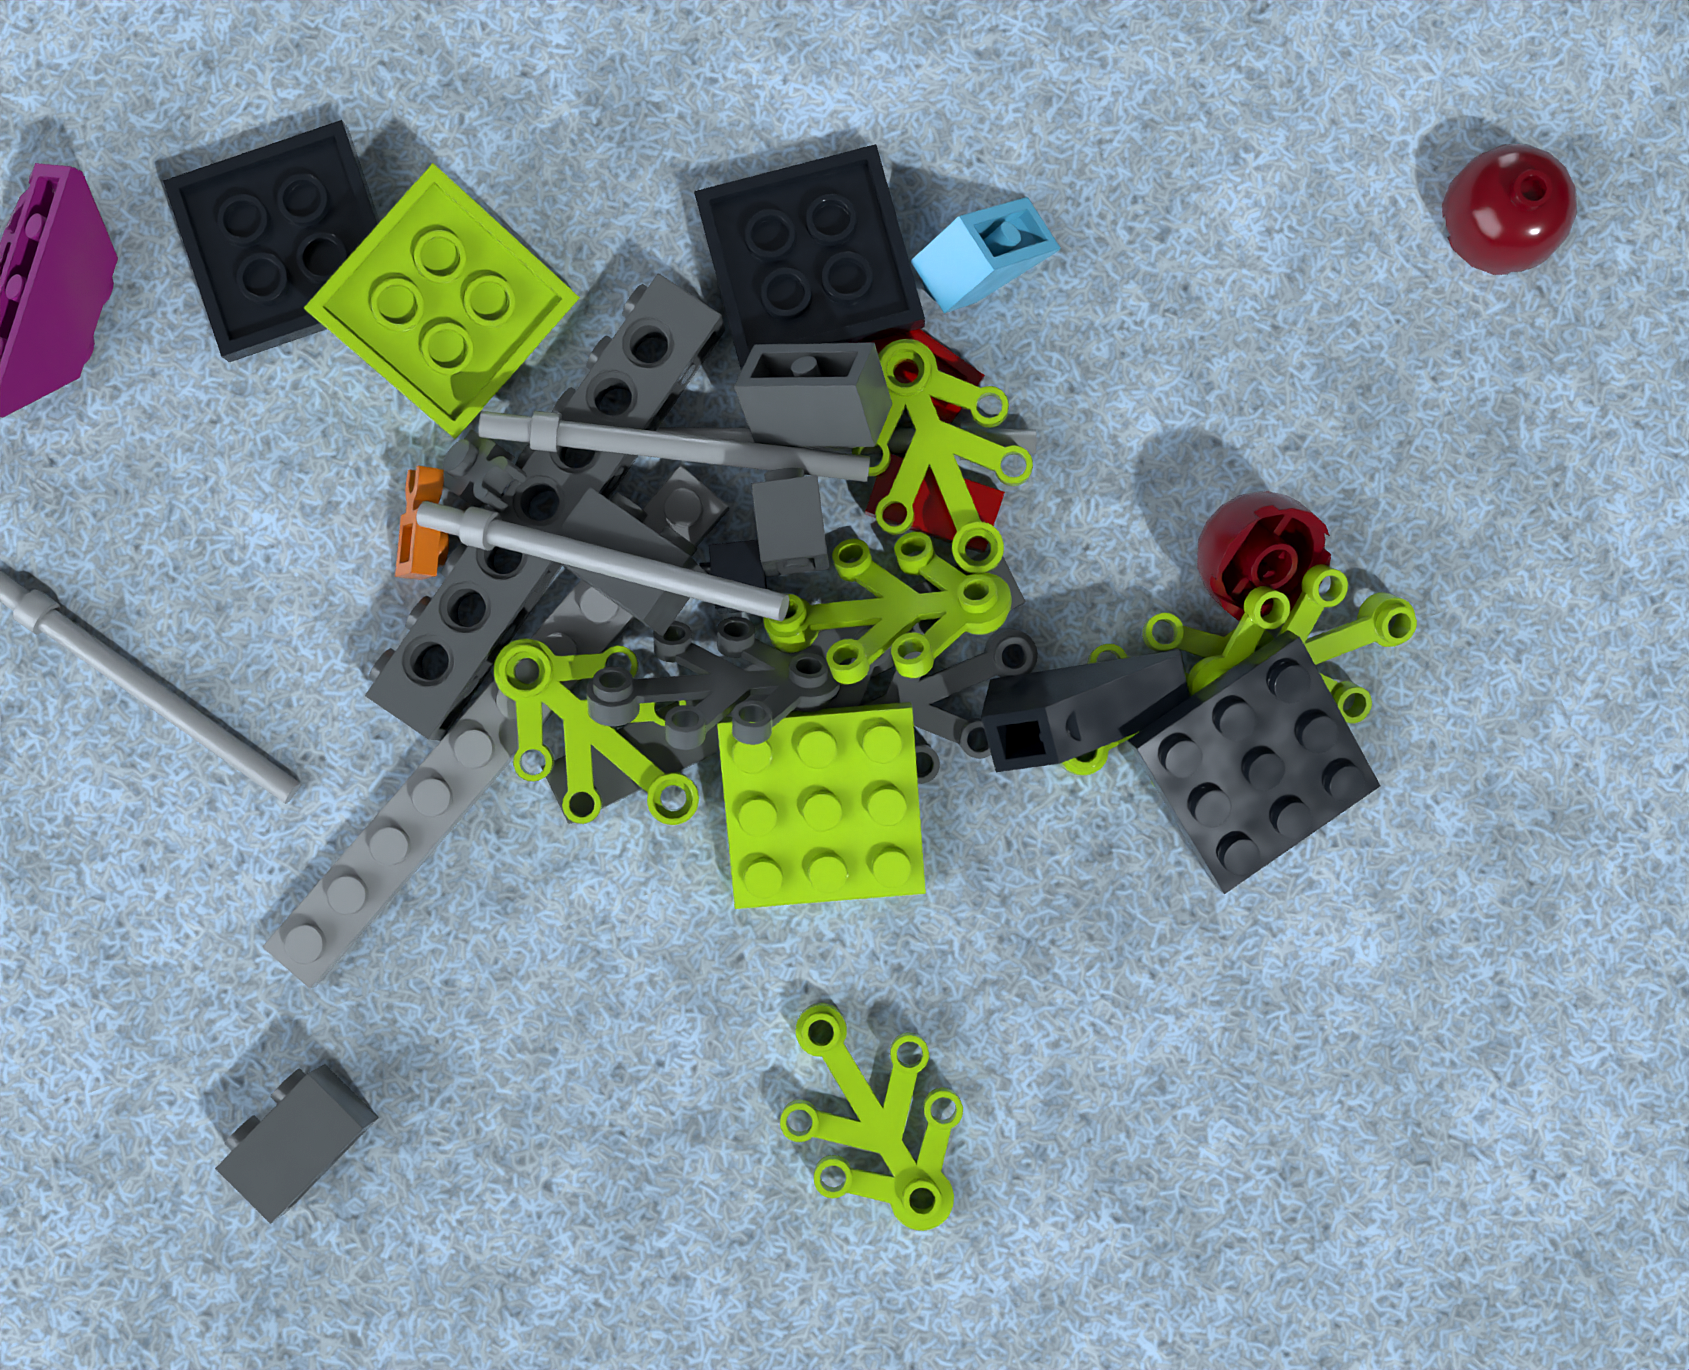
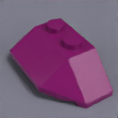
M35 163L29 176L28 183L30 187L19 197L0 242V417L2 418L80 378L83 366L88 362L94 350L95 340L93 335L102 307L109 300L113 291L114 281L112 276L118 256L83 172L72 166Z

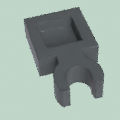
M472 429L464 439L459 440L449 449L443 461V486L474 507L480 508L485 503L496 512H503L508 506L506 502L501 500L505 487L514 480L523 484L527 475L525 471L512 463L515 458L512 454L488 438L479 437V433Z

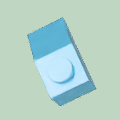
M1025 197L958 216L911 260V263L922 278L926 292L938 303L945 314L977 303L1052 256L1061 247L1029 198Z

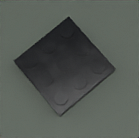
M342 120L163 180L222 358L228 362H233L327 329L310 315L304 307L380 223L349 128Z
M877 144L694 191L741 371L754 345L866 343L925 327V316Z
M1289 630L1273 639L1127 740L1208 876L1223 894L1232 890L1381 786L1300 636Z

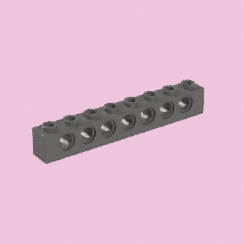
M658 273L649 287L641 284L634 290L622 312V316L626 320L613 338L604 336L597 343L586 364V367L590 369L589 373L577 390L570 387L561 395L552 413H561L562 420L656 431L725 332L722 315ZM649 338H659L668 343L666 354L654 363H644L636 359L638 346ZM624 389L632 393L631 403L623 413L610 416L601 412V401L609 391ZM529 443L515 464L525 471L527 478L523 484L514 480L505 494L502 493L501 500L506 502L508 506L503 512L497 513L500 514L502 521L556 534L590 487L609 500L639 455L595 450V455L589 464L581 468H571L566 466L565 454L568 447L559 446L558 452L531 450ZM544 491L557 493L559 506L556 513L544 521L532 520L529 513L532 499ZM485 504L483 509L496 512L491 507ZM463 543L460 544L444 564L442 575L446 579L433 598L429 596L423 597L409 614L405 627L410 631L396 651L392 648L386 650L374 664L369 674V680L373 684L365 694V697L428 740L441 741L494 666L500 651L510 643L562 568L561 564L522 553L521 563L514 571L507 574H499L494 567V556L500 547L495 546L492 550L487 551L467 546ZM480 594L485 601V614L477 624L464 627L458 618L459 605L467 596ZM443 646L449 657L448 668L441 677L429 680L422 669L423 657L431 648Z

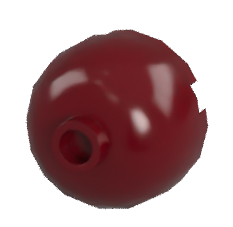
M1503 144L1474 157L1450 182L1442 203V218L1445 216L1446 227L1450 234L1447 238L1452 249L1471 267L1492 275H1508L1510 272H1522L1542 264L1566 240L1577 215L1576 187L1567 168L1550 152L1529 144Z
M1270 491L1238 495L1221 505L1207 520L1198 539L1197 569L1209 595L1238 621L1241 620L1245 613L1244 602L1246 597L1253 589L1260 586H1267L1283 593L1289 600L1291 612L1302 592V580L1306 572L1316 565L1330 566L1331 553L1325 549L1326 538L1324 534L1330 535L1327 526L1299 501L1287 495ZM1272 598L1267 599L1262 604L1260 609L1261 617H1265L1272 611Z

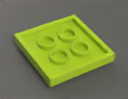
M432 163L308 302L304 309L450 436L456 439L580 297Z
M911 702L828 708L815 712L791 711L772 728V734L768 740L755 745L744 744L734 738L732 734V716L724 717L717 723L735 909L926 894Z

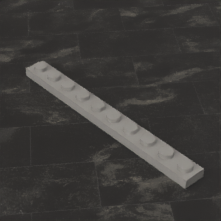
M680 465L642 509L648 514L643 524L658 534L662 532L665 526H668L697 547L729 511V506ZM580 580L530 639L543 642L549 646L556 656L604 653L632 623L635 617L583 580ZM525 658L517 664L516 675L523 683L530 684L539 676V666L533 659ZM495 679L262 946L309 989L316 987L513 760L516 751L519 749L516 701L501 692ZM582 679L560 682L572 692ZM542 702L544 724L554 712Z

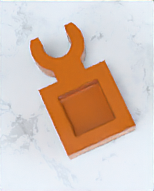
M417 466L416 470H408L405 488L406 513L402 514L400 519L395 577L416 580L437 576V567H443L446 562L449 549L448 533L419 526L416 520L418 508L423 501L439 504L443 490L444 469Z

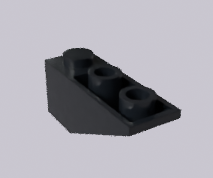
M1181 650L990 679L981 720L995 771L1003 772L1060 764L1140 732L1191 697Z

